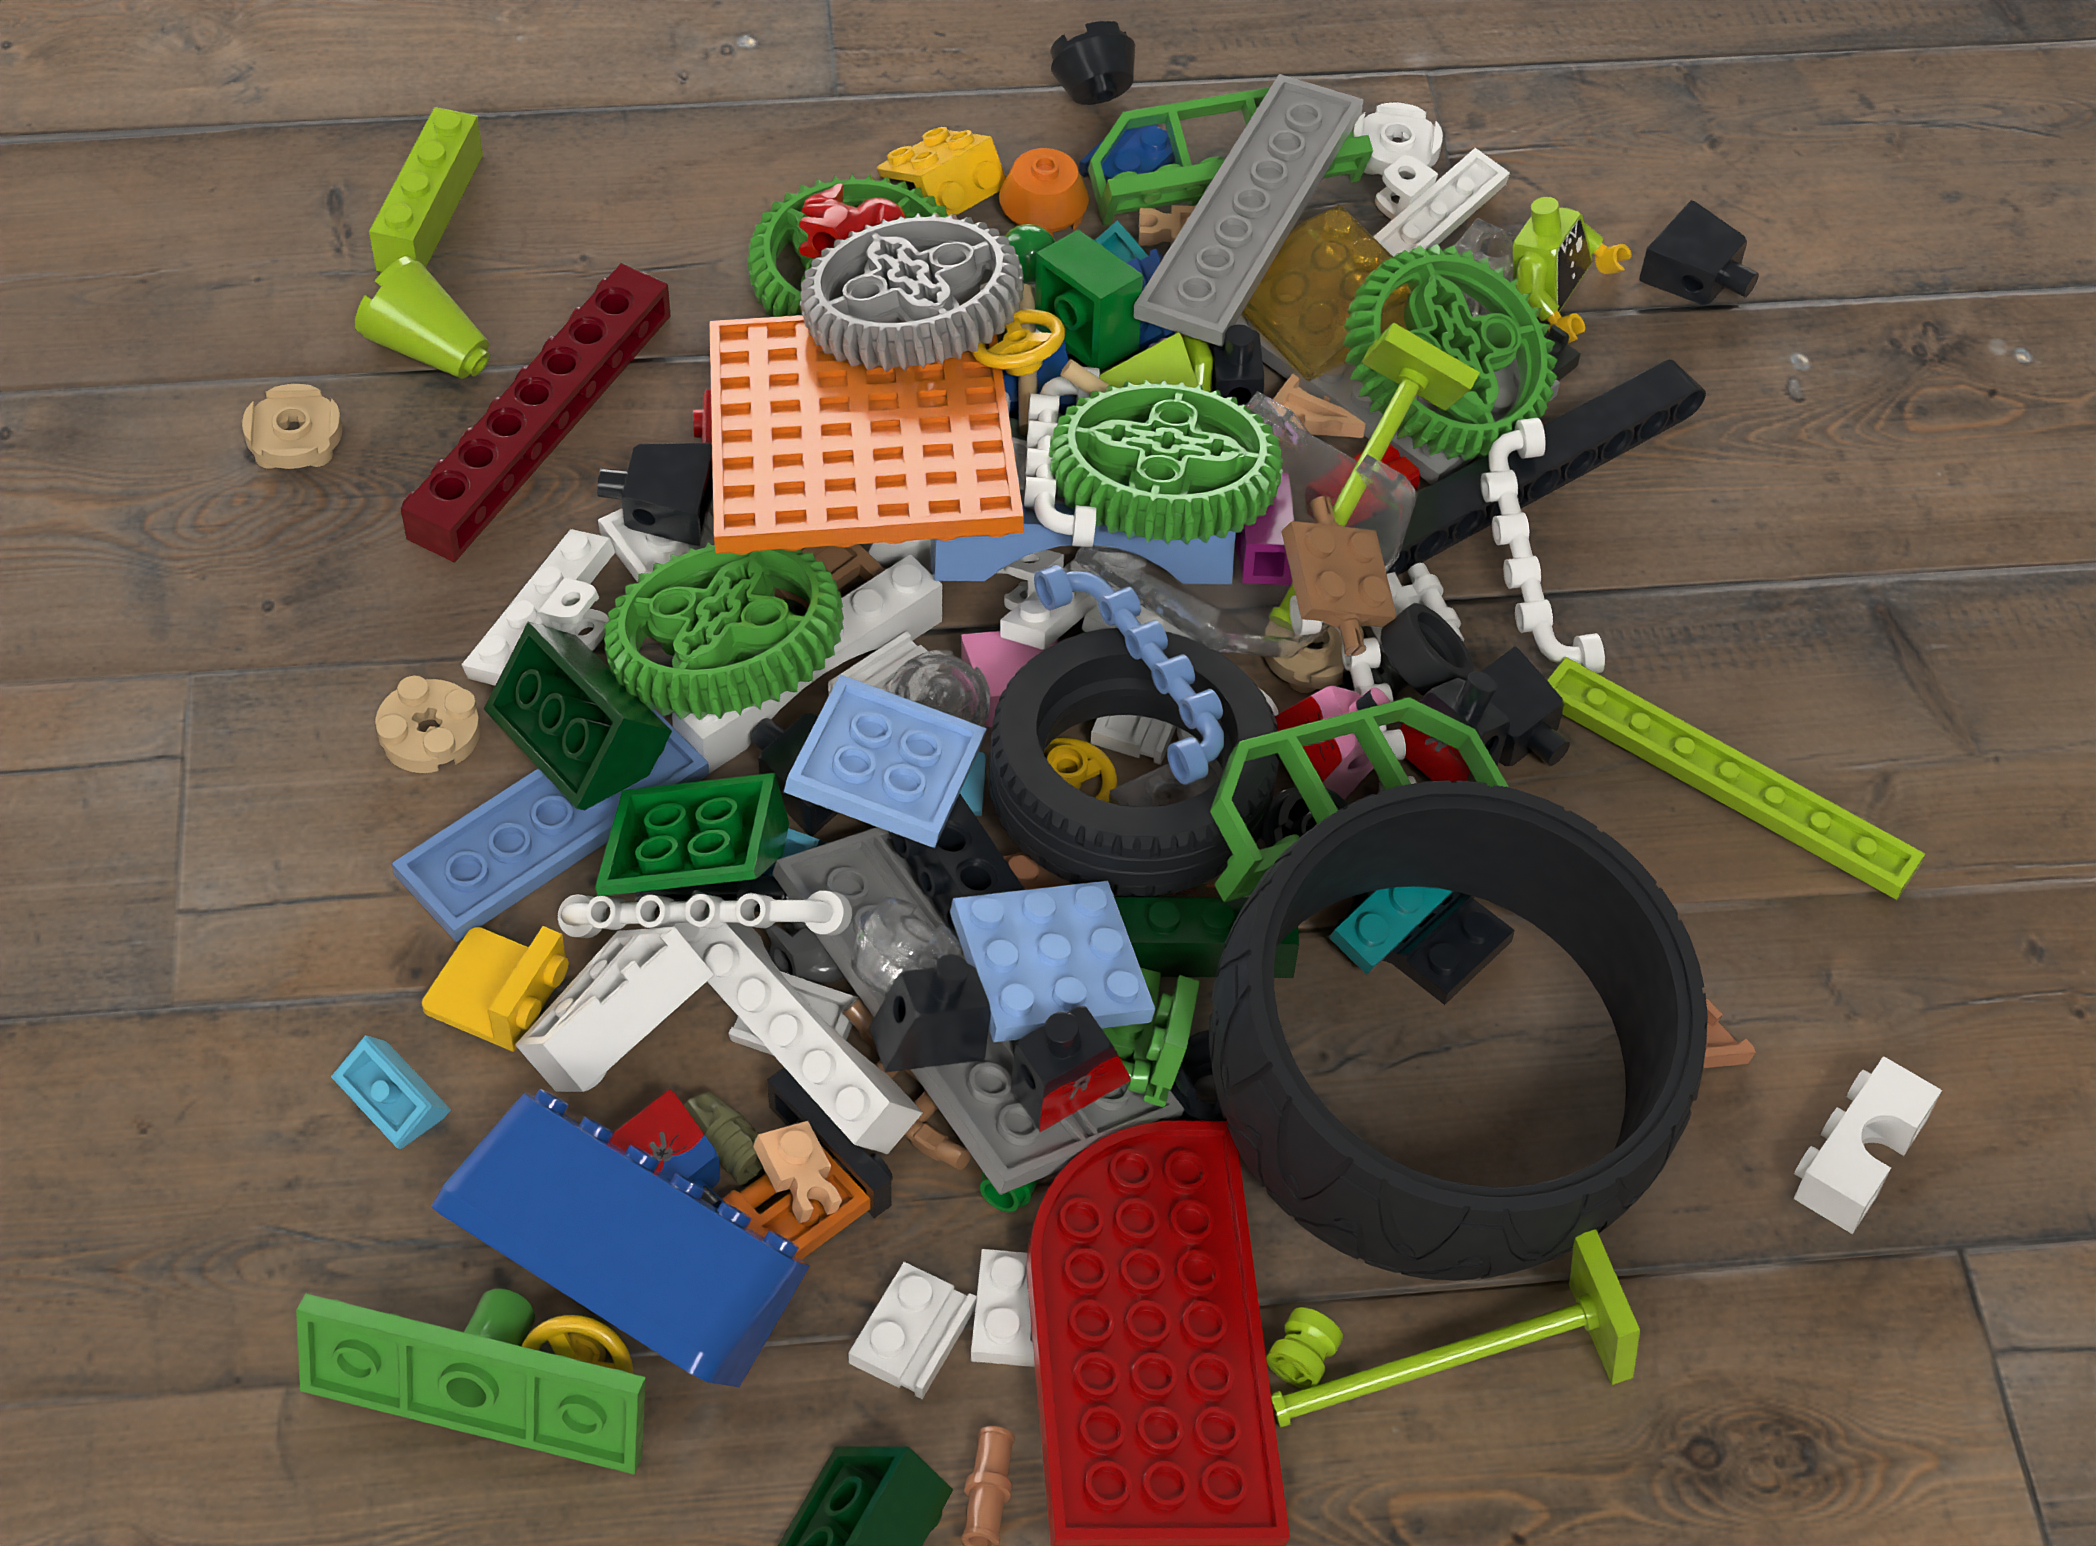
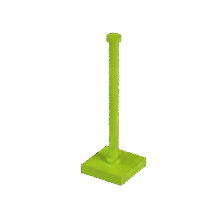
M1394 322L1370 345L1361 362L1398 383L1399 386L1332 508L1335 522L1344 527L1416 394L1446 411L1471 390L1480 374L1477 370ZM1293 582L1280 606L1273 607L1268 616L1275 624L1290 631H1294L1290 619V600L1292 596L1296 595Z
M1594 1229L1575 1237L1573 1244L1569 1286L1576 1304L1285 1396L1280 1391L1272 1393L1274 1418L1279 1428L1291 1425V1418L1583 1326L1586 1331H1589L1611 1385L1633 1379L1640 1329L1599 1234Z

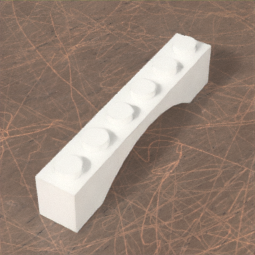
M910 554L841 598L844 615V628L840 633L841 642L834 646L835 655L825 659V668L813 671V681L851 658L883 647L906 631L911 635V640L913 641L942 622V583L934 581L933 575ZM800 681L797 692L785 691L780 694V702L770 699L762 703L761 710L752 706L743 709L741 715L736 711L726 712L719 719L716 714H707L699 721L695 714H689L686 718L680 720L674 711L672 712L673 728L708 761L710 774L745 751L751 744V735L757 725L764 719H772L783 706L813 681Z
M695 890L687 901L694 895L705 893ZM708 904L704 909L705 919H707L710 913ZM740 922L725 923L717 929L696 927L690 923H676L672 926L676 927L713 972L714 975L707 982L851 1142L857 1146L888 1154L923 1112L890 1076L842 1038L797 993L771 960L760 935L752 927L745 926Z

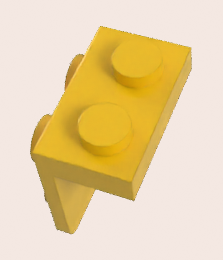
M938 127L926 132L922 136L923 141L912 147L904 146L891 151L887 155L888 160L877 166L880 177L886 178L888 176L890 179L914 182L916 188H921L923 197L934 196L937 206L946 207L948 216L951 214L958 215L999 192L1006 179L991 136L972 134L970 130L950 131L947 127Z
M542 926L531 945L527 947L481 927L470 929L422 999L424 1013L429 1017L514 1052L517 1048L515 1044L537 1021L541 1009L554 989L561 984L567 973L569 961L565 956L562 934Z

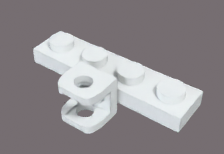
M1474 148L1436 182L1437 172L1415 157L1401 155L1384 170L1382 180L1386 187L1381 192H1378L1375 198L1377 208L1392 221L1366 243L1365 248L1368 254L1383 262L1391 257L1393 258L1397 253L1404 250L1410 252L1413 248H1417L1420 245L1425 250L1435 244L1439 245L1506 185L1510 172L1477 148ZM1399 172H1410L1414 178L1410 180L1404 179L1399 175ZM1392 196H1400L1398 204L1391 200Z
M570 529L463 662L462 667L468 679L495 686L528 621L574 634L593 651L605 636L604 625L609 622V618L601 611L590 609L593 603L599 599V595L591 583L616 552L610 538ZM585 628H593V630L586 635H578L579 632Z
M1093 545L1092 548L1088 547L1065 567L1064 554L1050 550L1032 553L1005 566L1004 571L1009 575L1028 581L1020 582L1014 590L1004 595V606L1011 611L1000 620V637L1045 650L1098 605V602L1090 594L1075 591L1072 592L1073 598L1070 604L1051 611L1047 610L1040 602L1035 590L1034 575L1037 571L1059 565L1065 573L1071 571L1090 572L1103 578L1115 590L1142 567V556L1115 547Z

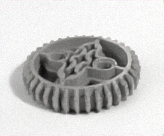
M918 213L914 218L906 219L900 215L898 220L887 222L883 219L879 225L873 227L865 225L864 230L859 233L849 232L848 239L835 240L834 248L823 249L822 256L812 260V268L805 271V280L801 282L802 291L800 295L802 301L800 306L809 335L814 338L815 345L822 346L825 354H834L836 361L848 359L851 366L864 363L867 370H872L876 366H882L885 372L889 371L892 367H902L906 371L909 366L917 365L924 369L926 364L933 362L943 365L945 359L951 357L961 359V355L965 351H978L979 343H991L993 334L1004 333L1005 325L1014 321V313L1020 311V301L1023 299L1024 278L1022 265L1019 263V257L1015 252L1014 246L1009 244L1008 237L1000 236L998 229H988L986 222L974 224L971 217L958 220L955 214L942 218L938 213H934L931 217H921ZM987 283V285L980 291V285Z

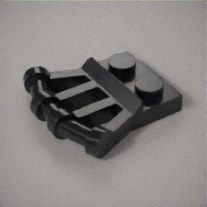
M1375 891L1352 896L1353 899L1345 918L1338 920L1334 930ZM1454 891L1445 899V906L1440 904L1426 918L1427 923L1421 928L1417 926L1402 941L1404 944L1400 943L1382 961L1393 964L1445 1005L1512 942L1515 930L1477 902L1474 896Z

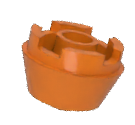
M1038 148L1027 151L1016 159L1000 188L999 202L1004 216L1007 215L1017 226L1022 224L1038 225L1046 229L1053 237V232L1065 230L1069 226H1072L1073 230H1075L1080 225L1089 204V194L1078 167L1070 156L1059 150Z

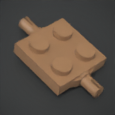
M1321 496L1310 502L1315 523L1291 521L1281 531L1301 619L1323 621L1337 627L1341 632L1345 655L1357 656L1366 651L1360 627H1384L1394 620L1397 615L1377 532L1375 530L1349 528L1339 525L1335 522L1331 498L1327 497L1325 499V496Z

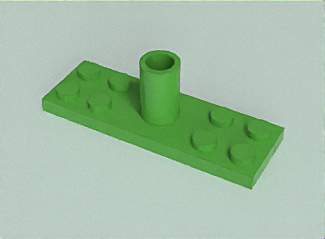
M492 1289L484 1293L464 1332L310 1294H305L296 1310L301 1392L634 1475L637 1471L643 1452L646 1377L620 1369H611L571 1359L563 1355H554L522 1347L521 1345L534 1323L535 1312L531 1304L516 1292L507 1289Z

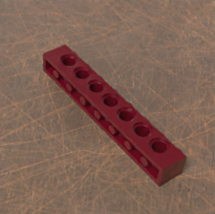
M622 263L618 265L609 277H604L598 283L595 292L582 307L579 306L572 312L569 321L555 336L547 339L537 357L528 366L520 369L510 387L501 396L493 399L487 412L474 427H469L465 430L459 443L447 457L440 459L434 465L431 474L417 490L411 491L406 496L400 508L406 540L455 563L671 317L668 284Z

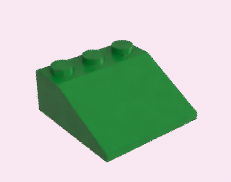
M769 773L622 790L595 886L597 895L605 896L757 879L783 855L789 828V820L776 774Z

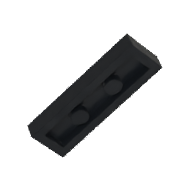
M785 1067L768 1078L769 1108L786 1126L804 1121L809 1122L820 1145L870 1198V1210L868 1213L873 1218H876L891 1207V1181L893 1176L884 1160L875 1153L868 1155L861 1146L854 1145Z

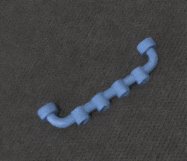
M1059 565L1037 571L1034 575L1035 590L1040 602L1049 611L1070 604L1073 598L1072 592L1075 591L1085 592L1094 597L1098 602L1099 611L1105 623L1109 626L1116 625L1125 637L1126 647L1130 655L1136 660L1142 658L1151 670L1154 684L1159 692L1171 695L1179 706V712L1184 724L1189 729L1196 728L1203 737V741L1200 744L1195 738L1187 737L1168 746L1167 758L1174 776L1184 785L1206 777L1208 774V763L1216 759L1224 747V732L1217 721L1223 715L1221 701L1212 689L1195 693L1191 688L1190 684H1193L1195 681V673L1187 656L1180 654L1168 659L1162 650L1167 648L1168 640L1160 622L1153 620L1141 625L1136 618L1141 613V605L1136 592L1129 586L1115 591L1110 584L1098 575L1085 571L1065 573Z

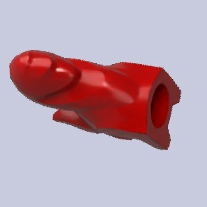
M836 184L832 188L811 195L805 200L802 213L809 217H803L799 222V227L808 234L807 241L800 245L799 252L801 255L809 258H819L822 256L823 249L834 248V241L837 239H848V233L851 231L859 233L864 230L865 225L873 227L881 224L883 219L887 222L899 219L900 215L906 219V215L902 207L882 197L867 199L857 208L843 203V184Z

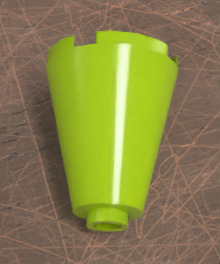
M403 256L382 271L374 281L381 286L374 298L371 299L365 294L360 302L355 316V329L367 340L460 379H464L470 374L477 376L486 367L490 359V353L487 352L489 341L420 261L413 260L409 256Z

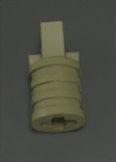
M712 1092L703 1093L686 1101L684 1107L719 1156V1164H722L723 1169L732 1175V1178L739 1185H748L766 1172L753 1148L756 1138L760 1133L756 1132V1129L749 1122H746V1119L738 1111L726 1105Z

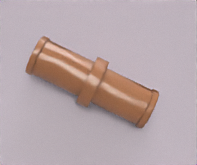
M987 1426L979 1430L974 1470L966 1478L964 1493L969 1498L965 1529L961 1538V1542L965 1546L999 1545L1004 1503L1011 1499L1012 1482L1008 1479L1015 1435L1002 1427Z

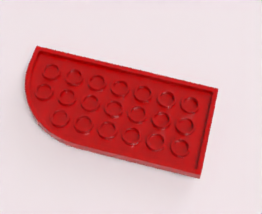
M1159 1121L1136 1125L1101 1138L1085 1148L1063 1168L1047 1190L1038 1209L1028 1243L1027 1285L1051 1546H1286L1290 1540L1240 1157L1226 1126L1228 1121Z

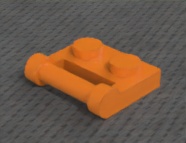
M823 1147L822 1149L831 1164L830 1171L825 1180L837 1189L842 1199L836 1213L827 1215L820 1201L808 1199L814 1208L809 1221L798 1223L792 1210L793 1195L790 1192L759 1215L755 1208L776 1194L767 1173L742 1191L732 1190L721 1198L724 1202L736 1207L752 1218L747 1227L765 1238L768 1231L771 1230L797 1245L799 1249L794 1256L800 1260L870 1210V1198L832 1159Z

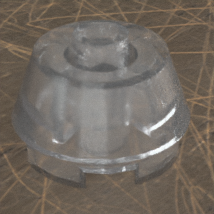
M932 650L922 653L908 660L896 672L891 683L890 693L976 725L985 726L990 709V691L986 678L977 666L974 669L965 661L952 656L954 652L949 650Z
M893 897L883 898L877 908L865 912L861 916L851 957V967L855 975L872 992L884 999L897 976L902 972L934 968L941 956L947 954L958 956L961 952V946L957 938L942 922L934 930L926 922L912 915L917 908L915 904Z

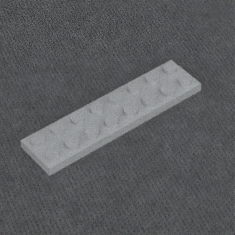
M1279 74L1135 302L1134 318L1222 347L1225 342L1226 331L1229 327L1236 324L1362 114L1363 99Z

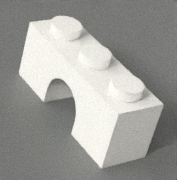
M1884 1056L1872 1074L1863 1069L1846 1096L1853 1101L1845 1112L1837 1107L1824 1126L1821 1136L1827 1140L1820 1151L1810 1146L1797 1166L1794 1174L1800 1177L1802 1181L1794 1199L1853 1234L1879 1195L1891 1167L1870 1155L1863 1144H1883L1904 1156L1930 1117L1942 1090Z

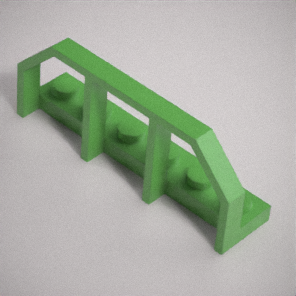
M1270 87L1123 112L1091 158L1088 167L1102 225H1112L1114 215L1139 211L1140 208H1156L1187 202L1188 206H1196L1225 160L1223 157L1216 156L1207 158L1199 164L1192 165L1180 120L1242 110L1247 126ZM1165 123L1176 164L1165 165L1155 172L1137 174L1133 171L1117 174L1112 179H1108L1106 183L1102 165L1126 129ZM1351 130L1323 178L1349 174L1351 183L1359 182L1373 153L1369 135L1354 137Z
M1410 697L1239 741L1229 756L1210 810L1233 853L1227 861L1228 867L1214 885L1223 902L1251 895L1265 872L1287 848L1300 838L1297 834L1290 835L1281 839L1272 847L1258 849L1231 800L1245 761L1278 753L1317 824L1337 812L1338 809L1302 746L1354 733L1386 790L1397 786L1409 785L1411 782L1379 726L1398 721L1458 749L1477 782L1487 783V786L1491 787L1494 785L1509 786L1474 728Z

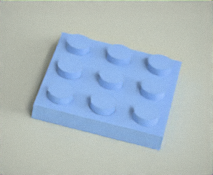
M840 674L787 777L784 792L935 848L982 746L987 728Z
M1108 881L953 898L950 914L966 962L976 968L990 1004L988 1029L993 1043L1021 1039L1044 1026L1046 1020L1051 1015L1058 1012H1069L1078 1006H1086L1101 1029L1149 1023L1152 1021L1155 1006Z

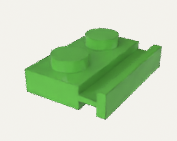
M1179 975L1172 995L1162 993L1153 1020V1024L1160 1026V1028L1155 1026L1146 1053V1058L1152 1060L1144 1102L1160 1107H1165L1169 1089H1172L1187 1049L1200 981Z

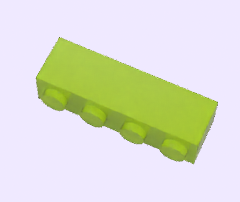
M434 107L369 230L376 271H384L391 263L403 256H409L413 260L420 261L425 268L427 267L483 157L477 115Z

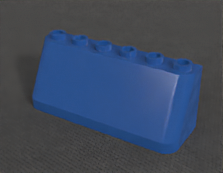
M540 1088L535 1096L523 1093L446 1181L431 1207L451 1222L688 1373L709 1383L740 1387L810 1267L794 1256L799 1247L771 1230L768 1231L765 1238L747 1227L752 1218L724 1201L721 1202L718 1209L704 1201L701 1197L705 1189L689 1178L675 1173L672 1180L655 1170L660 1161L640 1148L630 1144L625 1152L609 1142L614 1133L600 1123L584 1116L581 1123L573 1120L564 1114L569 1105L551 1093Z

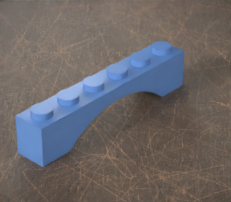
M1054 504V508L1057 511L1067 515H1074L1075 508H1069L1066 504ZM1022 505L1024 533L1008 534L1003 537H957L949 541L931 539L930 568L934 581H986L1005 566L1027 555L1058 546L1072 545V536L1056 533L1044 527L1037 519L1035 510H1025V507ZM1106 525L1095 526L1093 545L1115 547L1140 555L1167 570L1182 584H1232L1235 532L1229 530L1226 538L1212 535L1208 543H1204L1200 539H1191L1188 545L1181 540H1171L1167 545L1164 540L1152 539L1149 543H1147L1146 538L1139 536L1127 539V535L1124 532L1118 531L1110 534Z

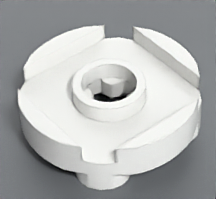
M1384 103L1378 105L1376 112L1369 114L1367 117H1365L1364 112L1357 120L1353 133L1354 137L1369 135L1373 148V153L1364 173L1383 175L1384 170L1401 155L1415 157L1431 168L1440 156L1443 139L1440 125L1436 121L1434 127L1426 119L1427 112L1419 107L1405 103ZM1393 137L1402 138V143L1393 142ZM1399 172L1402 178H1414L1410 172Z

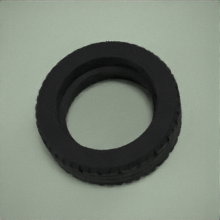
M1118 628L1101 629L1070 637L1042 651L1021 667L1008 682L1007 688L1002 692L995 709L989 766V787L991 788L990 795L994 803V809L1000 818V823L1008 832L1013 842L1037 864L1070 883L1082 884L1108 881L1113 895H1164L1198 886L1221 875L1228 867V859L1233 855L1210 813L1222 777L1201 794L1176 804L1159 807H1129L1108 803L1081 792L1066 782L1052 768L1044 756V750L1050 742L1069 728L1091 719L1114 715L1143 716L1167 722L1188 732L1202 743L1203 737L1196 728L1189 729L1184 724L1179 712V706L1169 693L1162 694L1156 688L1151 670L1142 658L1136 660L1130 655L1126 647L1125 637ZM1166 632L1168 645L1162 651L1168 659L1180 654L1188 657L1195 673V681L1193 684H1190L1191 688L1195 693L1212 689L1221 701L1223 715L1217 721L1224 732V747L1216 759L1224 773L1229 756L1239 741L1277 732L1276 718L1273 716L1271 706L1266 701L1262 691L1231 660L1205 644L1185 636ZM1278 753L1245 761L1231 799L1255 843L1260 838L1262 825L1273 799L1280 758Z

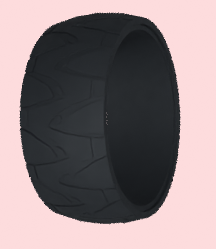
M1428 781L1390 788L1381 791L1376 796L1371 794L1345 806L1306 832L1278 857L1275 863L1265 872L1242 907L1225 941L1212 992L1211 1002L1214 1005L1213 1012L1209 1015V1050L1217 1097L1223 1118H1227L1228 1121L1226 1126L1238 1152L1262 1187H1266L1267 1194L1289 1216H1294V1220L1308 1232L1357 1260L1361 1258L1368 1265L1393 1273L1401 1272V1275L1432 1280L1461 1281L1474 1280L1479 1277L1486 1279L1525 1270L1571 1252L1575 1237L1594 1229L1597 1230L1598 1234L1601 1233L1643 1196V1193L1652 1185L1666 1165L1689 1122L1692 1113L1690 1110L1691 1105L1698 1097L1707 1042L1708 1015L1706 993H1703L1702 990L1704 982L1696 952L1682 920H1678L1677 910L1661 887L1658 888L1656 885L1657 881L1645 867L1619 842L1604 831L1601 833L1597 830L1595 824L1571 810L1565 811L1564 807L1514 788L1499 785L1491 787L1483 782L1454 781L1451 783V781ZM1395 887L1440 888L1465 893L1510 910L1532 923L1562 947L1584 971L1601 996L1613 1021L1621 1046L1626 1082L1624 1117L1614 1151L1600 1161L1576 1173L1548 1182L1513 1187L1472 1186L1445 1181L1415 1171L1383 1155L1348 1130L1325 1107L1310 1088L1296 1065L1285 1040L1278 1016L1274 991L1276 947L1303 921L1323 908L1361 893Z

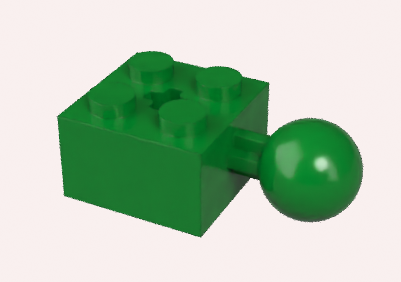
M1034 224L1018 225L1006 233L1005 237H1008L1009 244L1014 246L1015 252L1019 257V263L1022 265L1023 284L1035 283V310L1052 313L1062 321L1065 327V347L1069 353L1088 367L1099 368L1100 372L1139 349L1141 320L1134 318V304L1142 293L1143 275L1080 230L1056 242L1046 229ZM1036 324V328L1042 333H1051L1049 328Z

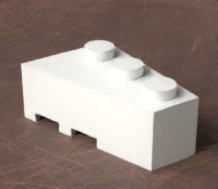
M676 927L617 931L515 1045L555 1092L588 1091L604 1078L609 1068L714 974Z

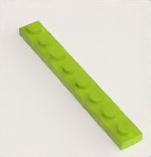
M1565 657L1547 680L1563 699L1565 705L1562 715L1896 900L1922 864L1925 853L1568 657Z

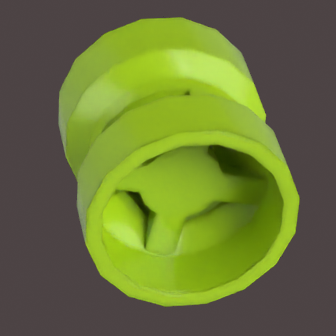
M1300 1307L1292 1311L1285 1323L1286 1336L1273 1344L1266 1356L1269 1368L1279 1378L1295 1387L1307 1389L1317 1386L1325 1373V1358L1332 1357L1343 1341V1333L1324 1314L1313 1309Z

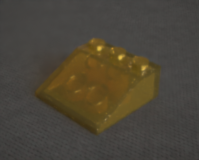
M1338 205L1303 221L1290 232L1242 314L1309 382L1324 375L1326 372L1347 364L1345 360L1347 354L1351 351V349L1343 345L1345 336L1349 333L1343 328L1346 319L1350 316L1347 310L1350 303L1355 299L1356 290L1366 282L1365 278L1373 270H1377L1383 261L1389 260L1393 256L1341 205ZM1408 284L1394 290L1386 299L1381 313V334L1393 322L1407 330L1403 312L1408 296L1411 293Z

